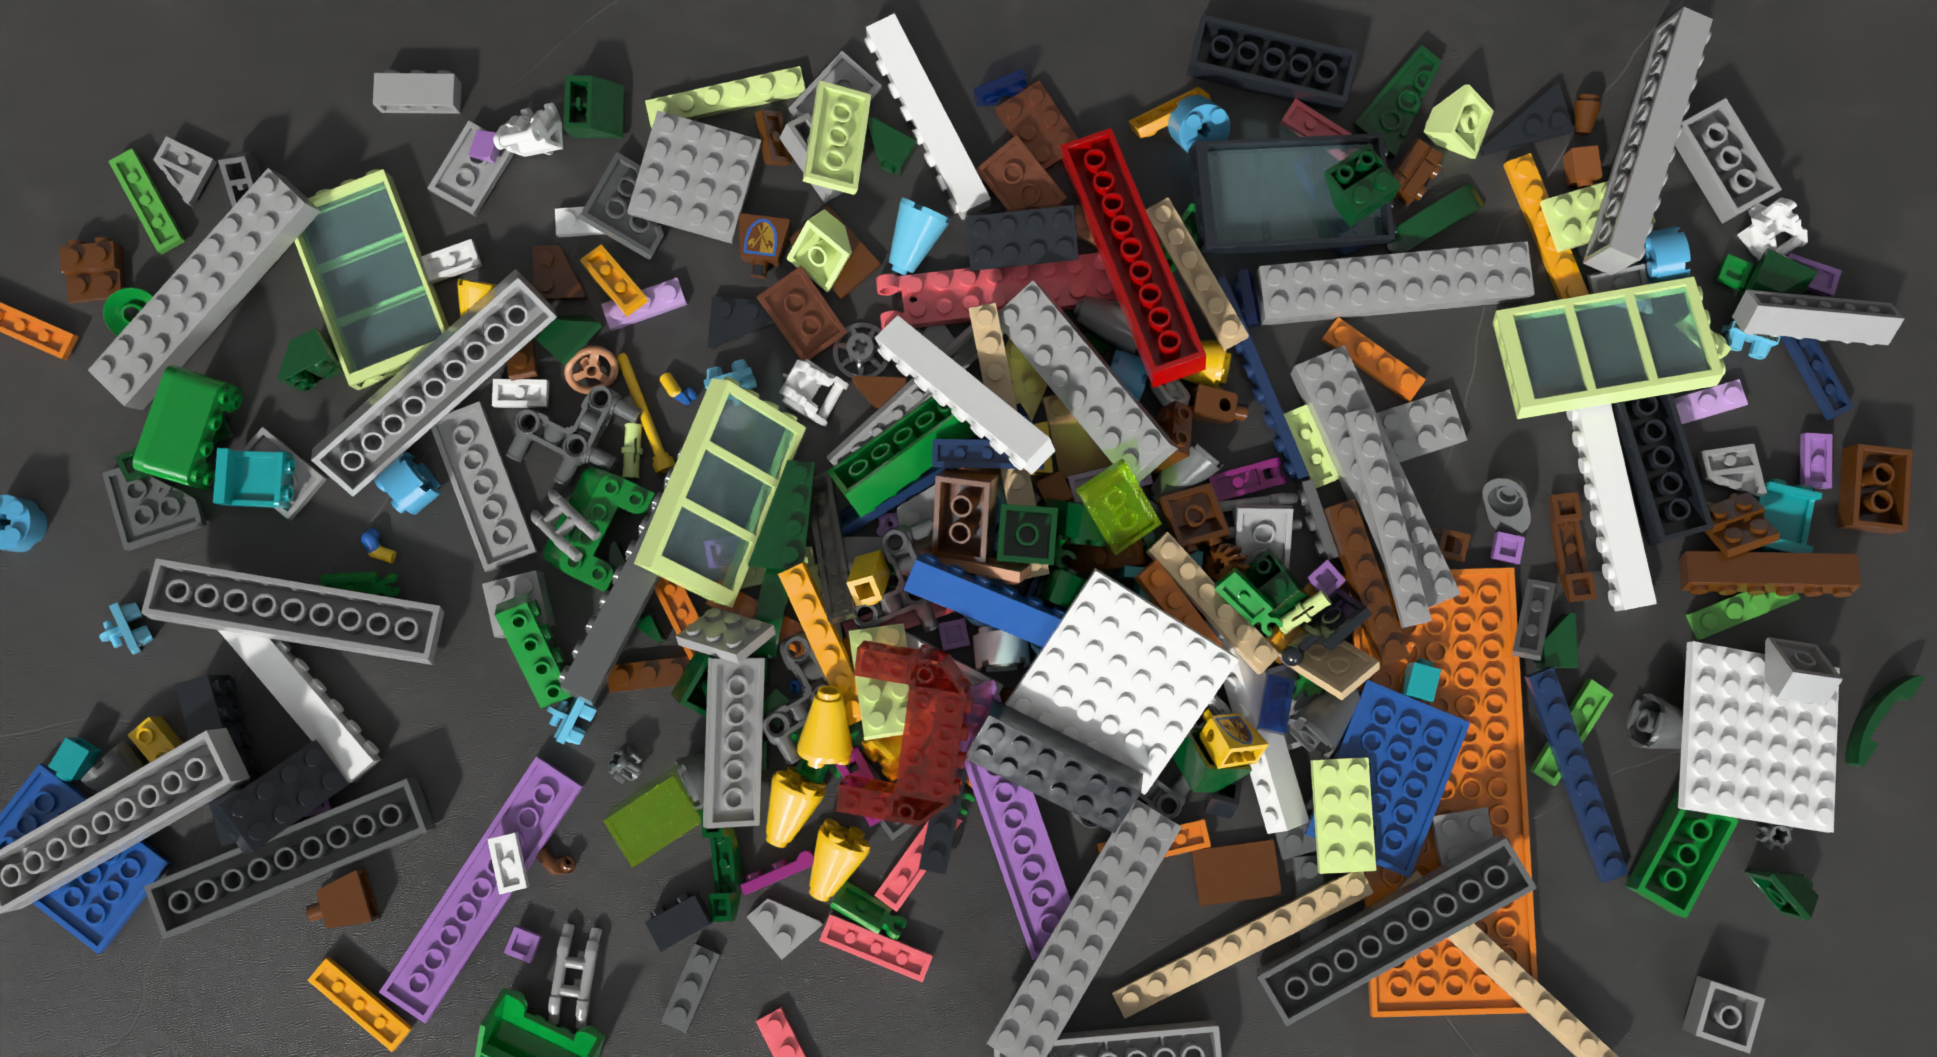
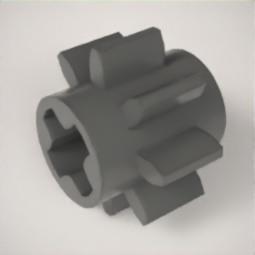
M630 747L625 752L617 750L608 761V766L610 767L608 772L622 784L625 779L633 781L642 772L643 765L640 762L643 758Z
M1765 822L1755 824L1758 828V835L1755 836V839L1764 842L1763 846L1769 850H1772L1774 845L1784 850V845L1789 841H1793L1790 833L1793 827Z

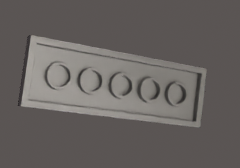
M476 402L446 414L431 430L484 571L490 572L538 553L482 403Z
M708 658L703 827L705 828L760 825L765 658H745L739 664L721 658Z

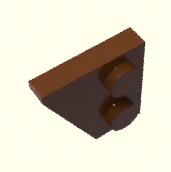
M560 245L533 246V287L546 300H587V295L582 289L573 268L570 266Z

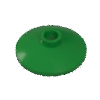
M135 287L122 288L113 292L107 298L103 307V318L107 327L118 336L136 316L130 315L128 309L134 307L140 312L153 295Z

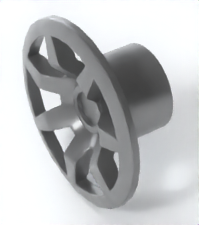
M855 323L846 327L847 332H852V336L848 339L847 344L840 343L844 337L842 336L834 342L833 357L838 369L849 378H852V375L878 376L881 374L889 362L884 360L883 364L880 365L873 357L880 347L879 345H874L872 340L875 333L879 334L882 330L869 323ZM867 328L871 329V331L866 335L857 333L855 329ZM838 348L846 350L849 354L842 363L839 361ZM854 361L857 362L858 375L850 373L844 367ZM866 362L878 368L871 374L863 375Z

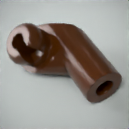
M546 847L539 851L536 859L552 875L569 874L574 871L576 866L573 857H554Z

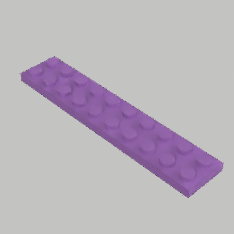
M990 679L942 696L941 699L1031 958L1035 960L1071 900L1033 792L964 758L968 742L992 700L995 699L1001 702L995 681Z
M535 757L379 993L422 1022L426 1023L429 1021L514 893L512 891L499 894L487 839L518 832L527 873L537 854L543 849L584 787L583 785L541 757Z

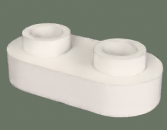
M1179 379L1154 388L1150 381V389L1164 407L1175 400L1189 405L1190 394Z

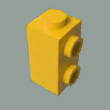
M881 550L855 557L846 583L856 606L864 604L874 605L883 599L891 572Z
M161 716L148 717L128 734V737L150 763L184 744Z

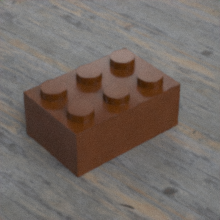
M1864 444L1842 448L1837 528L1884 534L1908 531L1913 450Z
M944 468L936 475L932 555L986 563L994 554L999 474Z

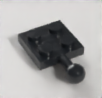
M1337 588L1328 596L1332 603L1331 605L1312 616L1310 622H1303L1299 625L1300 629L1308 635L1297 644L1287 645L1282 651V660L1289 666H1297L1303 661L1304 652L1316 642H1319L1331 651L1341 644L1356 628L1361 626L1372 613L1367 606Z

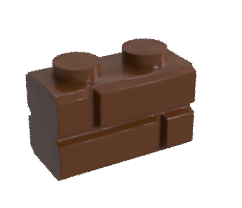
M1416 139L1392 173L1402 185L1395 195L1397 199L1406 205H1409L1414 199L1419 201L1428 189L1424 185L1428 178L1434 179L1443 167L1439 164L1443 154L1429 147L1422 140Z

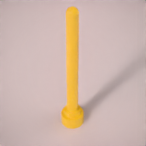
M620 353L617 356V360L634 404L643 410L640 419L655 455L653 457V468L656 475L668 473L671 467H675L674 459L672 456H669L668 452L664 451L628 356L625 353Z

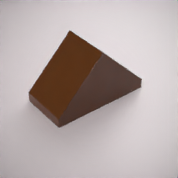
M852 375V382L866 400L878 410L907 383V378Z

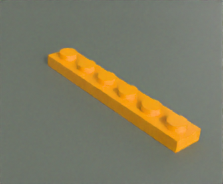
M1531 153L1506 162L1503 165L1558 300L1589 295L1571 249L1557 253L1540 206V202L1548 199L1549 196Z
M803 562L778 575L829 686H834L841 690L840 694L843 697L848 725H852L861 720L854 666L806 562Z

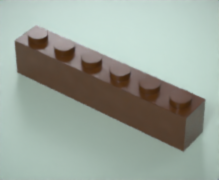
M1355 499L1324 509L1323 511L1339 554L1338 559L1350 594L1354 599L1367 606L1372 613L1362 624L1372 657L1379 661L1380 666L1410 657Z
M1686 551L1678 560L1681 591H1691L1692 594L1697 595L1708 593V591H1719L1721 595L1747 592L1748 595L1757 596L1763 595L1765 592L1776 593L1778 596L1805 593V596L1808 597L1820 596L1822 594L1847 597L1852 595L1861 586L1858 554L1744 552L1727 558L1722 552Z

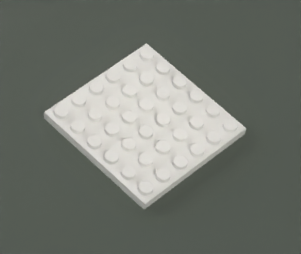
M1095 568L1005 705L1142 773L1141 793L1145 795L1239 659L1233 653Z
M1695 641L1687 642L1678 808L1820 832H1834L1839 686L1827 705L1808 704L1795 700H1781L1772 693L1771 688L1765 681V654ZM1834 667L1836 671L1839 673L1840 668Z

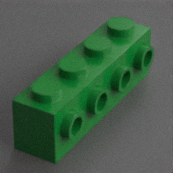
M527 592L496 604L495 617L540 708L572 696L562 691L561 683L558 680L564 669L562 663L564 662L563 653L559 647H554L551 640L553 639L551 628L548 623L543 624L540 615H542L541 608L537 600H532Z

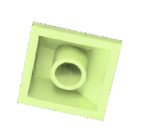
M1464 85L1432 109L1426 122L1424 133L1436 145L1468 158L1476 159L1494 111L1470 85Z
M825 209L807 220L786 258L797 268L801 266L808 277L826 292L830 291L852 253L845 226Z

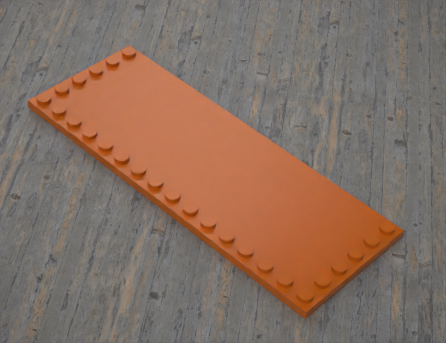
M1514 568L1449 569L1461 594L1428 608L1432 621L1405 628L1401 627L1395 601L1381 573L1410 657L1380 666V669L1367 680L1400 693L1407 663L1417 662V659H1424L1434 662V668L1441 669L1434 701L1415 700L1468 721L1470 725L1435 815L1488 807L1493 837L1501 832L1503 833L1532 879L1520 660L1518 656H1512L1518 627ZM1361 625L1352 632V645L1372 656ZM1362 683L1359 687H1357L1358 690H1359V693H1360V691H1361V688H1362V686H1363V683ZM1432 823L1413 869L1422 876L1440 867ZM1377 864L1376 871H1363L1374 892L1364 898L1365 908L1396 892V889L1406 879V876ZM1533 891L1474 924L1538 982ZM1448 938L1368 981L1371 1017L1528 1013Z

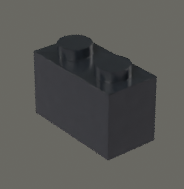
M687 892L674 899L676 902L675 906L666 909L665 905L650 913L652 918L646 921L645 924L660 952L713 923L699 892L691 896L690 892Z

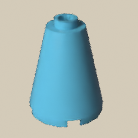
M902 197L889 257V263L893 264L891 270L905 276L908 271L914 273L947 228L951 219Z

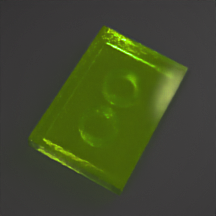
M1123 458L1075 490L1115 555L1161 525L1159 518Z
M673 775L603 822L633 868L701 824V817L697 810L694 809L692 802L675 775Z

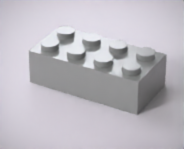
M1726 98L1681 123L1683 130L1676 139L1675 147L1722 224L1782 190Z

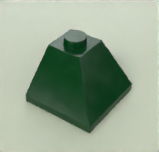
M1767 248L1748 276L1744 288L1738 291L1737 296L1739 301H1741L1746 290L1803 295L1818 271Z
M589 314L556 315L557 317L534 338L565 366L602 327Z
M1750 868L1745 871L1781 915L1804 921L1812 918L1819 896L1812 889L1814 887L1813 883L1805 875Z

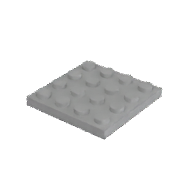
M657 110L628 207V214L732 244L739 223V213H742L760 151L761 140Z

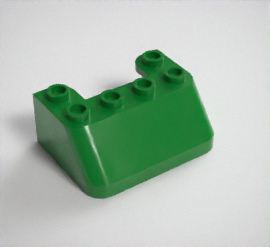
M169 365L163 372L133 457V468L140 472L208 491L209 486L215 480V471L212 464L205 462L206 458L213 450L212 441L215 432L221 427L222 412L231 413L240 407L243 389L176 365Z
M599 467L586 469L581 475L568 502L601 532V536L593 541L575 526L565 538L583 554L582 558L574 562L549 539L544 549L545 560L562 572L603 592L606 589L611 591L610 585L613 581L614 570L609 563L595 557V554L619 507L633 514L644 513L650 507L656 494ZM564 513L561 515L555 527L556 529L568 518Z
M503 987L480 1024L475 1057H599L605 1035L592 1026L580 1027L576 1034L573 1035L567 1028L556 1027L548 1023L540 1015L527 1013L528 1004L525 996L517 990H509Z

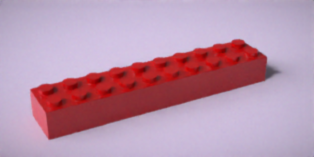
M1112 128L1060 145L1063 165L1153 388L1206 370V353Z

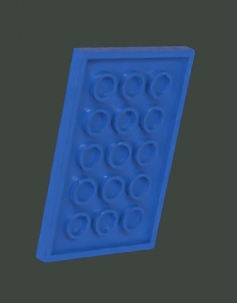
M1366 680L1359 693L1361 700L1344 731L1334 759L1368 757L1376 864L1410 878L1470 722ZM1313 810L1304 834L1316 839Z
M39 764L0 813V849L89 799V797L68 781L58 778L56 772L46 764ZM142 840L33 902V904L94 952L100 954L106 950L147 897L144 886L160 880L173 862L145 840Z

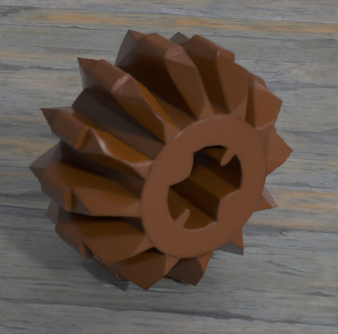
M1222 543L1219 546L1211 547V553L1204 555L1207 559V564L1202 567L1207 569L1206 574L1214 583L1218 582L1235 567L1248 578L1245 574V569L1250 568L1249 565L1245 564L1248 555L1242 553L1241 547L1231 545L1230 543Z

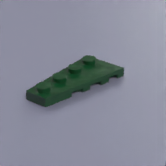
M1421 45L1352 126L1362 134L1383 133L1384 142H1386L1388 147L1387 155L1394 159L1442 60Z
M787 460L748 567L788 570L805 562L815 463Z

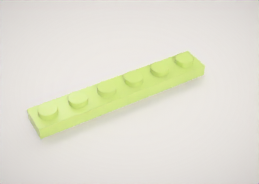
M798 66L645 100L650 125L653 127L657 110L695 120L798 97L806 89L801 67Z

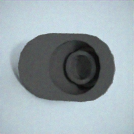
M1510 473L1487 482L1482 493L1491 525L1499 532L1512 535L1522 534L1528 529L1531 522V511L1524 483L1515 477H1511Z

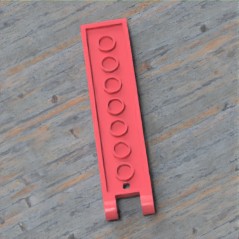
M1099 253L1078 255V260L976 271H971V268L906 276L884 274L876 278L878 294L887 296L902 293L904 313L887 311L880 315L882 330L897 315L913 328L971 322L969 308L996 303L997 312H999L1032 280L1043 286L1063 311L1075 309L1078 299L1083 301L1085 296L1118 299ZM916 298L917 301L912 303L910 299Z

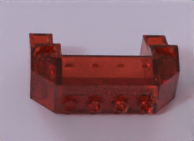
M864 640L857 647L854 676L910 685L897 782L891 783L845 775L839 784L836 812L920 826L952 803L954 796H959L962 779L958 777L960 768L963 769L966 752L962 751L963 742H967L970 725L966 724L967 714H971L974 697H970L972 684L947 652L929 645H922L920 649H913Z

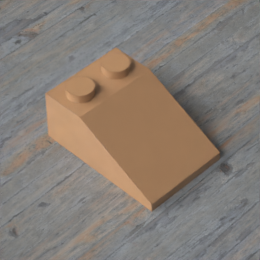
M1057 395L1042 398L1041 405L1045 421H1048L1049 437L1055 449L1054 457L1058 472L1061 471L1064 479H1067L1069 476L1112 466L1109 458Z

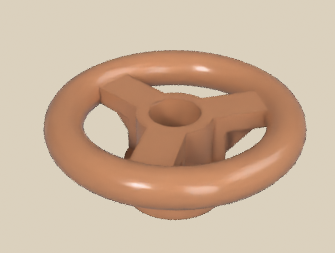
M586 346L581 348L565 365L564 374L567 383L574 390L588 394L595 386L601 385L609 388L617 378L619 366L616 357L608 349L600 346ZM599 355L604 356L609 361L611 368L609 375L601 371ZM578 361L579 369L573 372V367ZM588 377L596 378L602 383L595 386H585L577 381Z

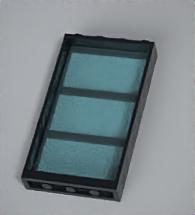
M1383 133L1195 141L1188 152L1199 251L1202 255L1385 246L1395 239L1397 232L1396 222L1392 216L1394 200H1391L1349 227L1333 206L1324 175L1325 170L1368 143L1387 166L1388 147L1386 142H1384Z

